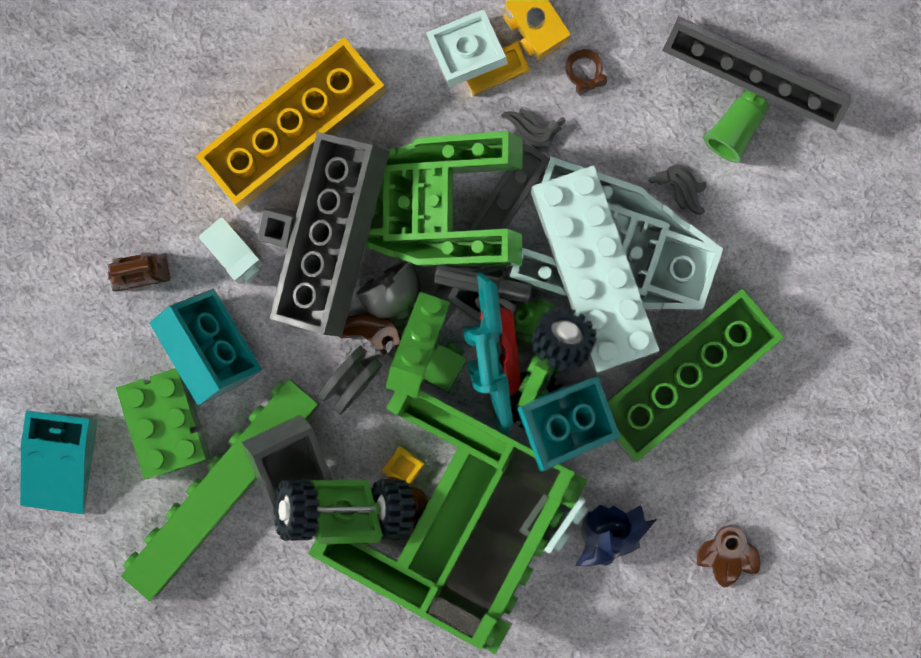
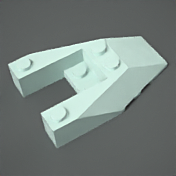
M551 157L542 183L582 170L584 167ZM597 172L644 308L703 310L723 248L693 225H689L677 216L665 204L663 205L648 194L644 188ZM522 248V266H513L509 280L531 284V289L568 299L554 258Z

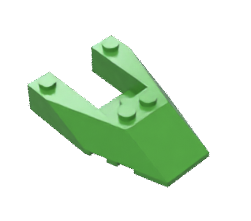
M510 131L418 137L410 144L398 149L388 150L390 153L365 248L419 266H522V233L510 229L453 231V174L522 170V137Z

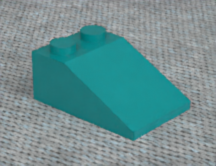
M598 375L572 382L518 407L540 471L547 470L620 437Z

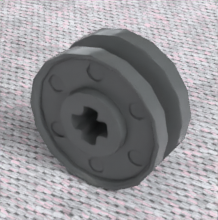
M361 345L339 366L318 394V397L325 402L337 393L340 398L334 410L339 415L344 413L363 393L383 366L377 359L366 367L362 366L361 363L366 356L367 350Z

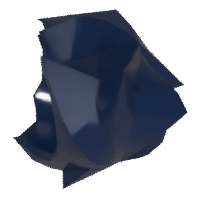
M600 504L593 511H589L583 519L581 532L585 543V550L575 566H596L600 564L606 566L611 564L615 558L640 548L639 540L657 519L645 521L641 505L628 512H624L614 505L607 508Z

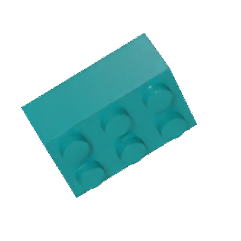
M214 288L168 306L149 322L198 406L243 385L262 371L261 366Z

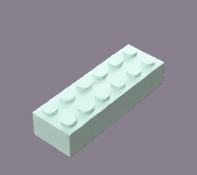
M593 165L532 186L531 194L571 309L576 310L574 315L577 317L581 313L585 315L584 322L590 320L593 324L591 329H596L597 334L595 338L597 340L589 356L594 374L659 352L595 166Z

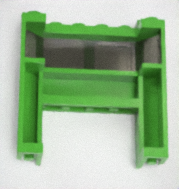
M419 390L417 398L395 391L386 408L387 410L458 447L398 560L368 543L317 544L315 540L308 554L480 650L485 648L496 654L513 624L502 618L504 613L511 614L518 600V597L514 596L518 585L525 586L534 570L529 567L534 555L539 558L541 557L549 540L544 538L549 527L554 529L557 527L564 511L559 509L561 504L573 508L583 491L587 479L560 464L540 471L532 449Z

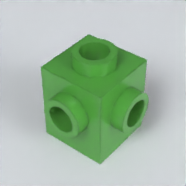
M536 298L534 303L528 301L527 304H523L520 302L513 319L515 331L521 334L519 337L521 341L534 346L532 338L541 316L545 312L548 314L549 309L553 308V304Z

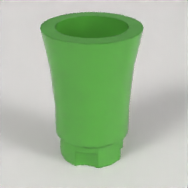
M746 90L740 98L735 99L717 124L703 136L704 142L720 157L734 163L740 162L748 143L764 120V115L770 107L768 102L759 95Z

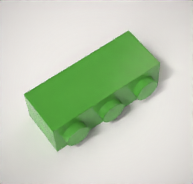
M419 292L391 364L385 388L417 398L445 323L450 305L449 301Z

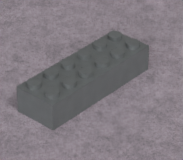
M317 132L269 319L323 335L342 337L390 151L371 144Z

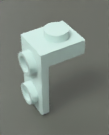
M219 218L199 236V239L237 283L241 284L243 281L248 283L259 274V267L263 265V262L224 218Z

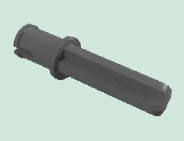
M443 265L437 267L434 277L436 284L479 293L477 273ZM485 275L497 285L498 299L500 297L522 302L523 304L528 303L531 284L506 280L503 275H500L499 278Z

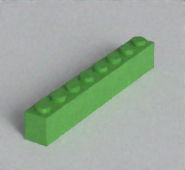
M288 379L286 383L281 380L269 393L272 397L270 402L265 407L259 405L248 418L252 423L244 432L239 429L230 438L227 444L231 447L223 456L217 454L207 466L210 472L203 480L197 478L186 490V493L189 495L181 505L177 502L165 515L168 521L161 529L155 527L144 539L147 545L140 554L135 551L123 564L126 570L122 573L121 577L148 601L155 599L257 480L241 442L298 415H301L307 421L320 406L315 399L292 380Z

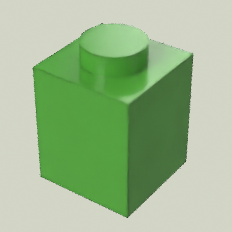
M450 342L446 346L439 343L433 353L424 380L449 393L467 362V359L462 356L464 350Z

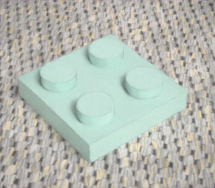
M484 9L426 32L428 41L449 87L508 64Z

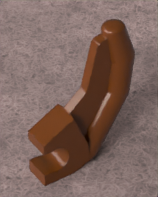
M366 313L348 316L343 335L339 337L341 339L363 337L370 341L382 355L387 354L386 344L389 341L393 340L395 347L398 349L402 338L389 318H377Z

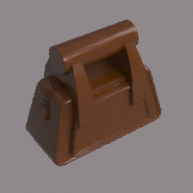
M147 252L125 258L113 259L114 263L107 264V275L112 291H123L171 280L166 253Z

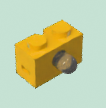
M508 0L505 2L504 11L506 13L503 14V18L512 31L517 29L523 37L520 40V44L529 57L534 55L539 62L569 43L571 34L549 0Z

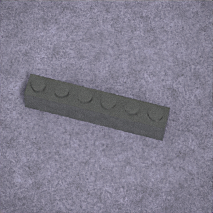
M678 16L662 50L669 55L833 130H837L851 103L849 93Z

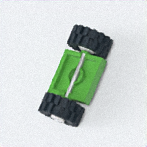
M559 307L557 312L554 308L549 309L548 314L545 312L537 324L532 338V344H534L533 351L537 354L527 369L530 374H527V372L521 373L519 390L510 396L511 412L513 414L512 421L515 423L519 420L521 422L519 427L522 429L525 427L518 407L563 387L561 383L555 385L556 379L554 377L558 371H564L565 366L568 367L569 371L575 370L576 366L578 368L582 367L584 362L586 363L596 343L597 338L595 336L597 333L596 329H591L593 326L590 320L584 322L586 316L582 313L578 317L575 316L576 310L570 309L568 313H565V307Z
M283 480L279 483V488L276 490L277 498H274V504L276 505V509H273V514L276 515L274 524L278 526L276 532L283 541L312 540V536H315L317 544L378 543L380 539L406 538L411 532L410 527H413L414 521L411 519L412 516H415V510H412L415 502L414 499H411L413 492L412 489H409L410 485L405 483V480H377V482H374L373 488L370 487L369 480Z

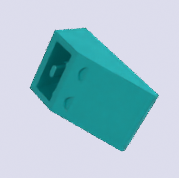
M37 411L25 412L21 438L20 506L84 514L98 420Z

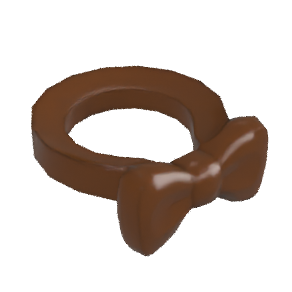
M583 49L569 56L565 66L566 75L576 85V92L579 96L589 90L607 84V77L602 74V60L598 54L591 50ZM581 58L592 60L596 64L594 79L585 82L583 79L576 77L572 72V66L575 61Z

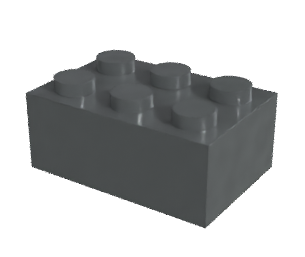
M301 415L241 442L273 521L276 519V515L273 514V509H276L274 498H277L276 490L279 488L280 482L283 480H332L314 430Z

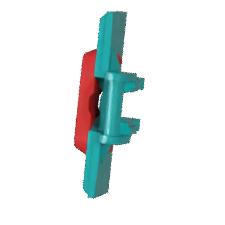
M477 273L481 324L462 328L464 340L471 346L476 345L478 360L467 361L468 376L475 390L480 393H490L494 424L502 434H508L509 429L513 425L510 396L517 392L521 385L514 319L511 310L499 306L497 285L484 274ZM498 341L501 343L502 350L500 357L498 350Z

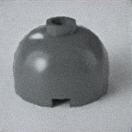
M407 261L400 262L383 271L384 275L375 281L372 278L356 292L363 307L373 316L384 319L396 316L400 320L412 313V305L416 302L421 289L420 279L416 270Z

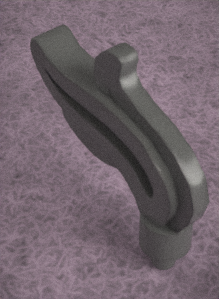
M520 109V113L524 114V117L512 111L504 112L501 115L503 119L509 120L516 127L517 130L513 132L514 134L522 137L524 142L536 148L549 146L553 141L554 135L562 130L560 126L566 121L564 117H561L557 122L553 120L547 126H540L535 116L525 109Z
M675 164L666 171L657 172L656 176L649 178V183L657 182L658 185L665 183L673 185L675 201L682 210H685L687 206L695 214L701 215L705 212V209L699 204L697 193L703 192L707 184L706 182H697L686 167Z

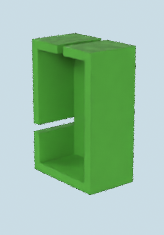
M176 368L150 376V380L140 379L116 387L144 480L153 479L211 460L204 433H191L190 428L201 427L192 395Z

